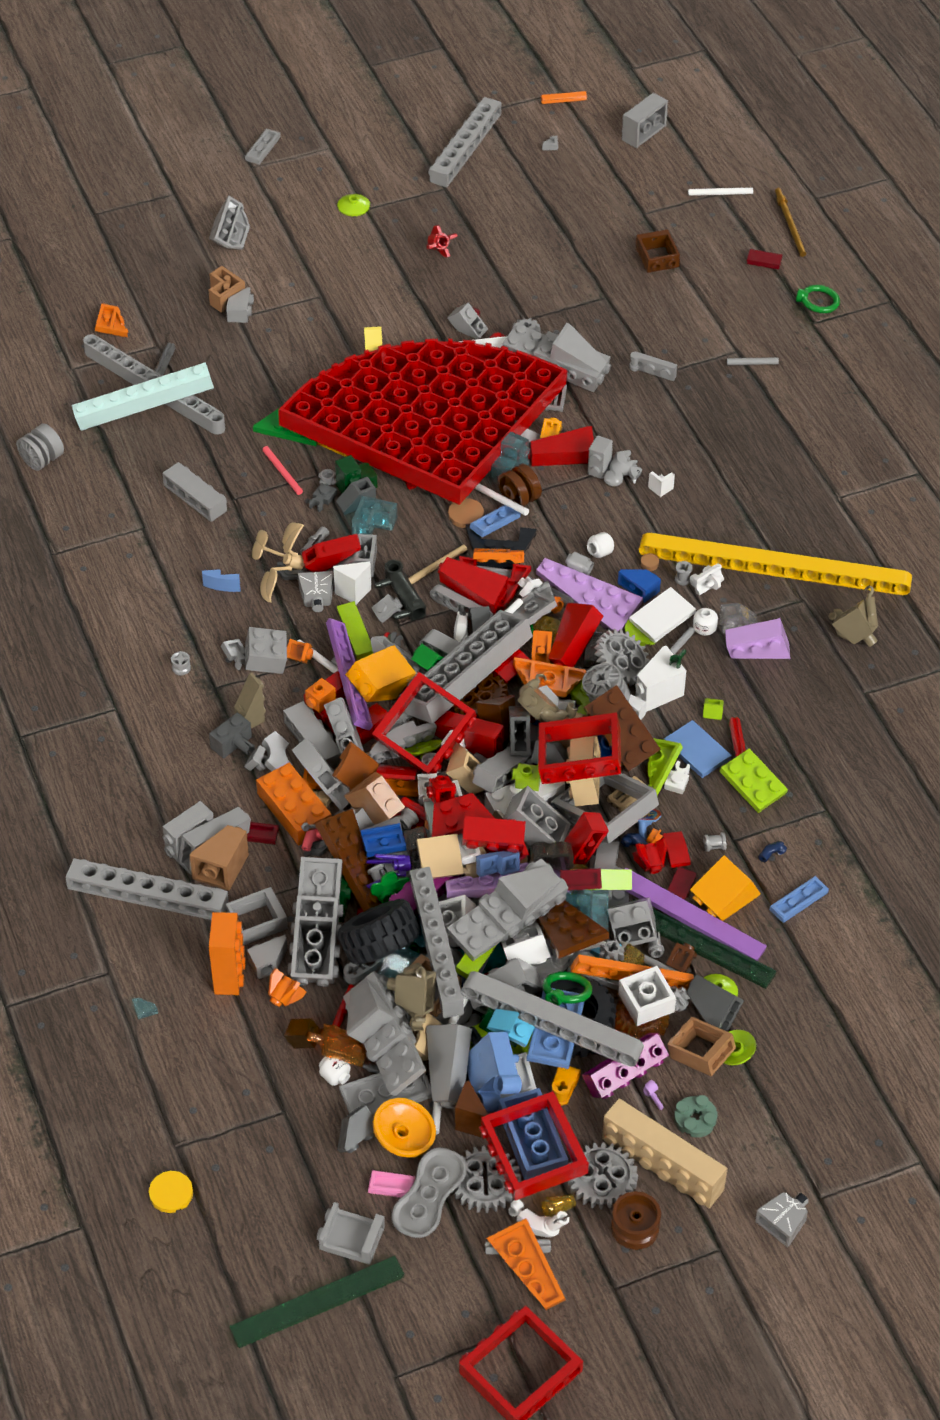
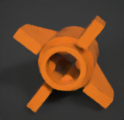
M276 968L270 974L268 995L271 999L269 1001L279 1008L281 1005L286 1007L302 999L307 991L299 986L300 983L298 981L292 980Z

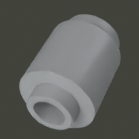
M577 552L570 553L565 561L567 567L586 575L590 574L594 566V562L590 558Z

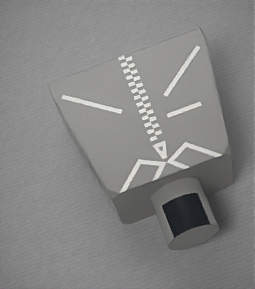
M333 571L298 573L299 589L304 606L312 607L315 612H321L323 606L331 604L334 588Z
M781 1193L757 1210L755 1222L786 1247H789L806 1222L808 1211L804 1207L809 1202L808 1198L802 1193H798L794 1198L787 1193Z

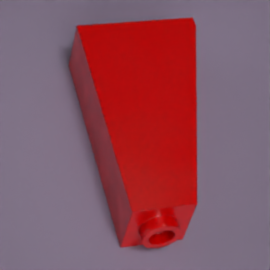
M592 426L530 441V449H527V459H531V466L588 464L589 448L594 441Z
M446 557L445 561L440 563L438 567L441 583L483 607L489 606V610L495 615L508 589L507 576Z
M568 603L566 605L548 658L553 664L574 668L604 617L594 605Z
M446 711L434 722L437 726L435 735L444 739L450 730L454 731L465 715ZM477 718L473 723V727H468L464 732L465 749L473 754L478 752L488 759L504 750V726L501 724Z

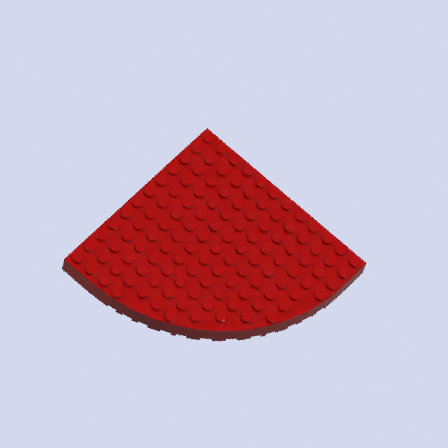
M425 339V342L414 343V340L403 341L401 345L395 346L386 344L379 346L374 351L364 350V353L356 356L354 354L346 357L340 364H332L330 369L322 370L319 372V376L307 381L279 408V425L345 455H352L354 459L363 463L367 462L372 467L460 505L514 445L518 437L530 427L563 390L567 381V369L519 350L513 352L505 346H501V348L494 347L492 343H486L485 345L476 344L474 340L454 342L453 339H448V341Z

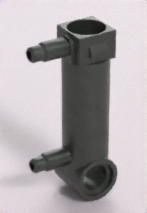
M394 559L385 563V579L375 583V587L383 588L391 585L403 604L405 610L394 614V619L409 617L411 621L426 617V605L420 599L403 571V564L399 560Z

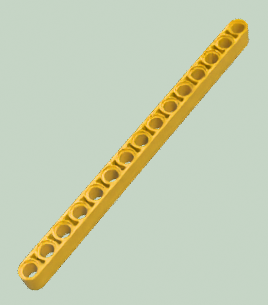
M644 533L639 547L641 555L651 553L655 554L659 559L670 561H687L690 564L714 566L718 563L724 569L863 590L870 585L874 588V591L897 595H907L911 590L912 575L904 570L656 533Z

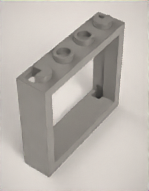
M622 773L600 777V787L607 784L638 800L611 821L605 822L609 832L602 841L608 844L638 822V819L643 818L659 805L654 788ZM569 788L551 801V803L555 802V805L558 807L556 811L569 821L572 826H575L583 812H585L575 807L574 799H570Z

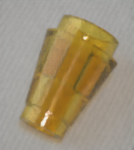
M572 1194L546 1197L541 1202L542 1211L548 1217H553L560 1211L566 1212L576 1206L575 1198Z

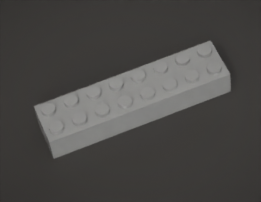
M499 610L426 672L424 676L457 699H462L533 637L528 619ZM424 684L405 709V714L433 724L453 704Z

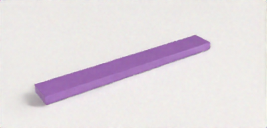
M329 618L326 625L352 723L360 728L370 730L373 725L367 703L345 675L355 663L345 623Z
M632 871V890H625L626 892L639 899L650 897L653 907L755 964L766 950L767 946Z

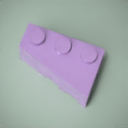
M780 618L725 630L726 646L731 659H790L789 641Z

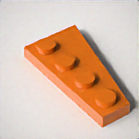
M526 1218L486 1238L545 1310L566 1300Z

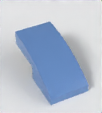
M221 570L202 571L203 586L219 591L241 592L239 574L221 575Z
M501 851L476 856V874L479 877L497 872L503 876L520 871L519 852Z

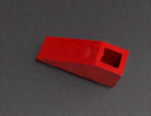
M358 534L317 543L302 552L305 567L312 572H325L361 550Z

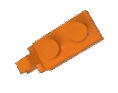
M475 548L473 550V559H477V562L495 560V562L504 563L506 560H511L515 564L524 563V550Z

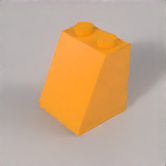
M393 645L355 661L345 675L368 703L396 699L416 672L396 646Z
M725 855L690 889L694 894L692 899L699 906L704 904L708 908L706 912L714 917H718L721 921L730 917L761 894L752 880Z

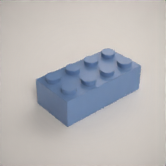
M540 1088L499 1099L498 1111L541 1096ZM547 1108L503 1124L524 1180L568 1165L567 1155Z

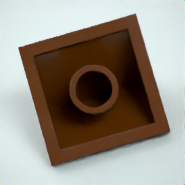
M510 695L476 701L478 719L503 725L504 741L509 739V706H516L515 696Z
M467 1081L455 1106V1130L481 1137L479 1129L481 1117L488 1115L470 1081Z

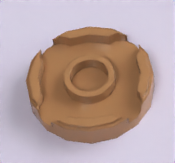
M465 498L460 505L454 502L451 503L448 510L449 520L460 528H466V524H470L484 516L482 504L471 498Z

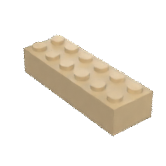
M619 1098L604 1115L602 1139L609 1146L613 1144L617 1149L621 1147L623 1154L629 1153L628 1158H633L639 1162L644 1169L653 1171L661 1180L668 1181L681 1193L691 1196L698 1204L705 1205L710 1209L724 1191L727 1167Z

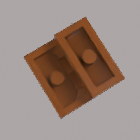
M349 742L339 758L342 761L332 776L352 790L376 772L379 763L354 743Z

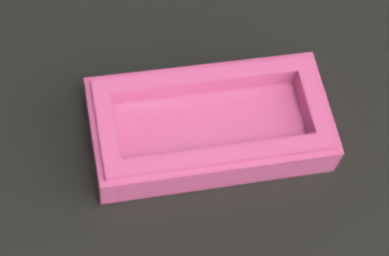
M372 1170L368 1193L401 1198L413 1186L415 1176Z

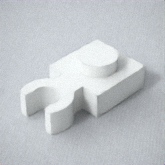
M677 761L675 771H670L664 784V789L683 794L689 780L690 764H687L686 768H680V761Z

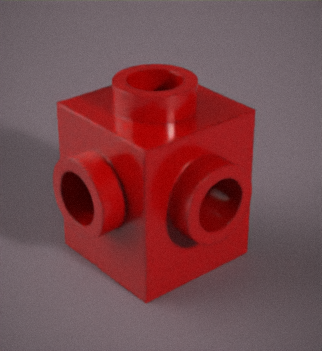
M439 775L435 778H429V786L426 787L427 797L434 804L455 798L456 785L452 783L448 776Z

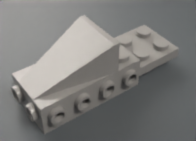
M516 323L502 346L508 347L510 351L516 352L519 350L567 369L568 382L591 392H595L598 385L602 384L605 374H608L611 368V364H609L611 357L596 351L569 323H566L559 335L550 331L545 335Z
M301 857L297 902L293 903V914L296 916L295 922H292L291 935H294L293 943L290 942L289 954L292 955V963L288 964V975H291V979L298 981L300 985H308V982L316 983L317 986L326 987L329 986V983L334 984V978H338L339 966L335 965L336 957H340V945H337V934L342 926L339 925V917H343V905H340L339 901L342 859Z
M542 858L537 862L532 861L526 866L524 871L499 878L494 892L490 895H483L478 901L479 905L448 926L446 932L469 958L474 961L502 941L504 943L509 938L515 937L520 930L529 927L541 915H546L554 906L560 905L566 899L567 884L555 874L551 865L545 863Z
M373 971L343 996L346 1003L345 1007L348 1011L346 1032L348 1036L360 1041L365 1046L367 1057L370 1061L376 1062L389 1093L396 1096L426 1072V1069L414 1045L417 1041L400 1005L395 1003L394 991L387 989L389 979L385 975H380Z

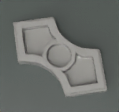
M276 731L262 742V746L268 754V760L264 765L271 771L289 763L285 752L289 743Z

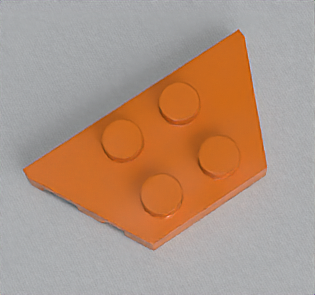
M514 657L513 666L524 685L535 679L537 674H544L547 680L544 681L542 677H538L540 680L539 687L547 685L556 696L566 697L583 680V676L586 674L585 669Z

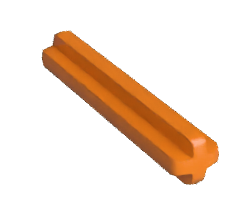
M585 91L541 95L542 104L587 100V93Z

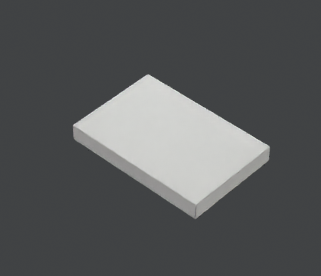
M670 587L630 616L629 621L652 642L656 643L695 614L696 608Z

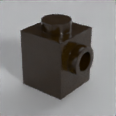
M312 1018L291 1019L284 1037L294 1049L315 1048L322 1031Z

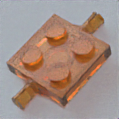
M324 1023L321 1028V1035L312 1032L308 1033L307 1040L320 1045L322 1056L343 1060L362 1067L365 1061L364 1057L368 1058L365 1046L360 1041L348 1036L347 1030L341 1029L338 1026Z

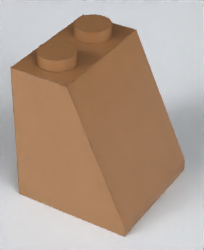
M377 772L371 774L344 795L354 809L363 808L374 825L391 819L405 808L383 776Z
M227 825L192 851L189 855L192 879L230 891L249 855L247 831L240 827Z

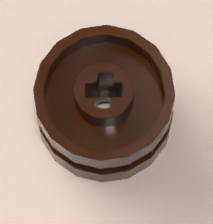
M524 463L513 467L512 470L506 471L498 477V486L501 494L523 507L528 502L539 499L542 495V488L537 475Z
M634 1191L620 1196L615 1202L612 1212L611 1231L615 1240L625 1248L633 1250L644 1249L652 1245L659 1234L661 1219L659 1204L652 1196L644 1192Z

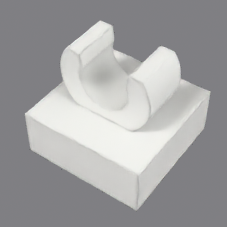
M528 576L525 579L522 577L518 582L523 588L519 594L522 597L526 596L543 584L540 579L532 580Z

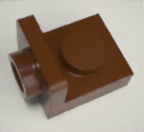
M685 942L683 945L676 943L666 965L679 972L686 973L693 958L696 959L697 953L694 951L695 948Z

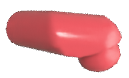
M317 828L306 832L301 847L303 850L311 851L313 842L323 840Z

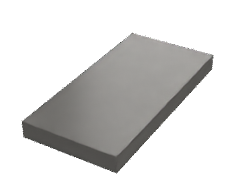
M380 1072L339 1086V1091L349 1114L356 1108L366 1105L374 1117L380 1105L393 1098H406L417 1103L432 1098L431 1085L425 1072L396 1096L389 1093Z

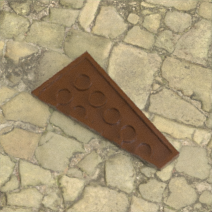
M353 808L316 823L315 826L333 858L342 859V874L362 910L365 912L372 907L382 904L377 896L372 895L371 888H367L368 884L374 882L372 876L367 873L372 868V865L366 863L370 859L366 856Z
M566 900L560 905L551 908L546 915H541L537 918V923L545 937L549 938L552 949L556 950L558 959L609 939L608 930Z

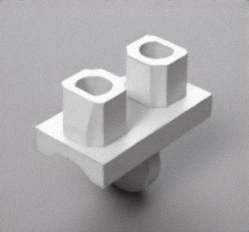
M721 564L708 565L704 567L703 573L690 576V582L695 587L696 594L701 595L711 588L717 590L721 587V582L724 580L721 573Z

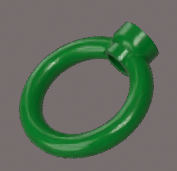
M810 285L805 289L798 288L796 301L802 302L806 308L813 312L830 313L835 311L840 305L839 295L827 286ZM815 291L824 292L833 298V304L826 307L814 305L808 300V294Z
M573 972L552 973L542 983L543 991L546 994L545 1000L558 1006L562 1003L576 1004L584 1002L592 994L591 983L585 977ZM558 980H570L579 983L584 988V991L578 995H564L560 989L553 990L551 983Z

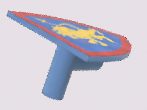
M653 809L643 818L638 819L639 834L645 840L647 839V827L652 822H656L661 818L659 810Z

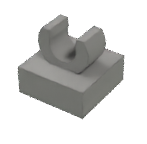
M259 745L250 754L244 767L249 771L254 767L259 771L265 770L266 766L262 762L265 763L268 760V756L263 755L266 749Z

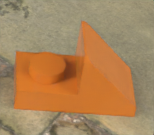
M533 630L531 660L550 663L548 658L551 652L552 631Z

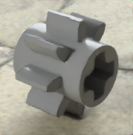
M607 940L605 945H600L599 958L623 961L624 946H620L618 940Z
M672 986L670 988L676 997L675 1011H683L689 1004L688 999L690 998L683 986L680 989Z

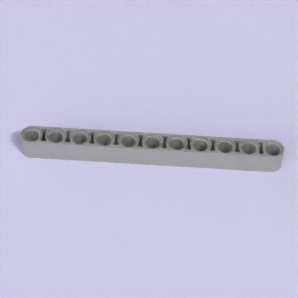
M90 334L83 339L85 355L133 385L162 376L96 335ZM194 395L165 404L213 434L218 435L225 431L224 414Z

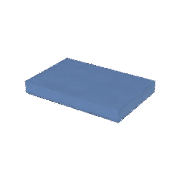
M693 720L664 738L667 741L681 743L683 749L678 757L686 764H690V768L701 778L731 760V754Z

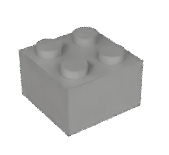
M249 627L245 641V670L283 674L287 661L286 631Z

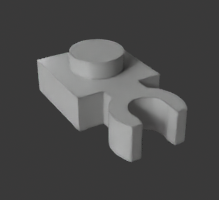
M240 639L223 642L221 648L228 660H234L235 668L240 670L242 664L245 665V648Z

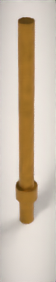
M776 188L777 203L783 211L801 257L806 256V251L787 206V199L781 189Z

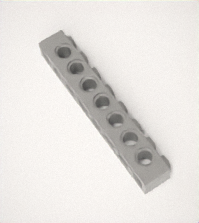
M484 97L481 102H478L475 110L470 113L463 126L457 130L454 138H451L440 157L438 156L434 165L430 166L428 174L430 175L431 183L444 187L449 186L500 117V101Z
M74 858L66 875L67 888L70 890L212 920V912L225 913L226 903H229L228 891L221 888H211L202 884L173 880L164 876H155L145 872L127 870L122 867L108 866L104 863L89 862L85 859Z
M430 867L410 870L411 888L431 970L436 972L435 986L443 1018L463 1015V997Z

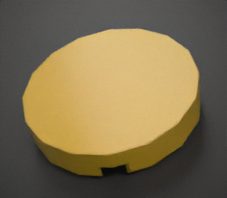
M163 1172L156 1176L150 1184V1200L153 1206L161 1212L174 1213L176 1210H182L192 1200V1183L181 1172Z

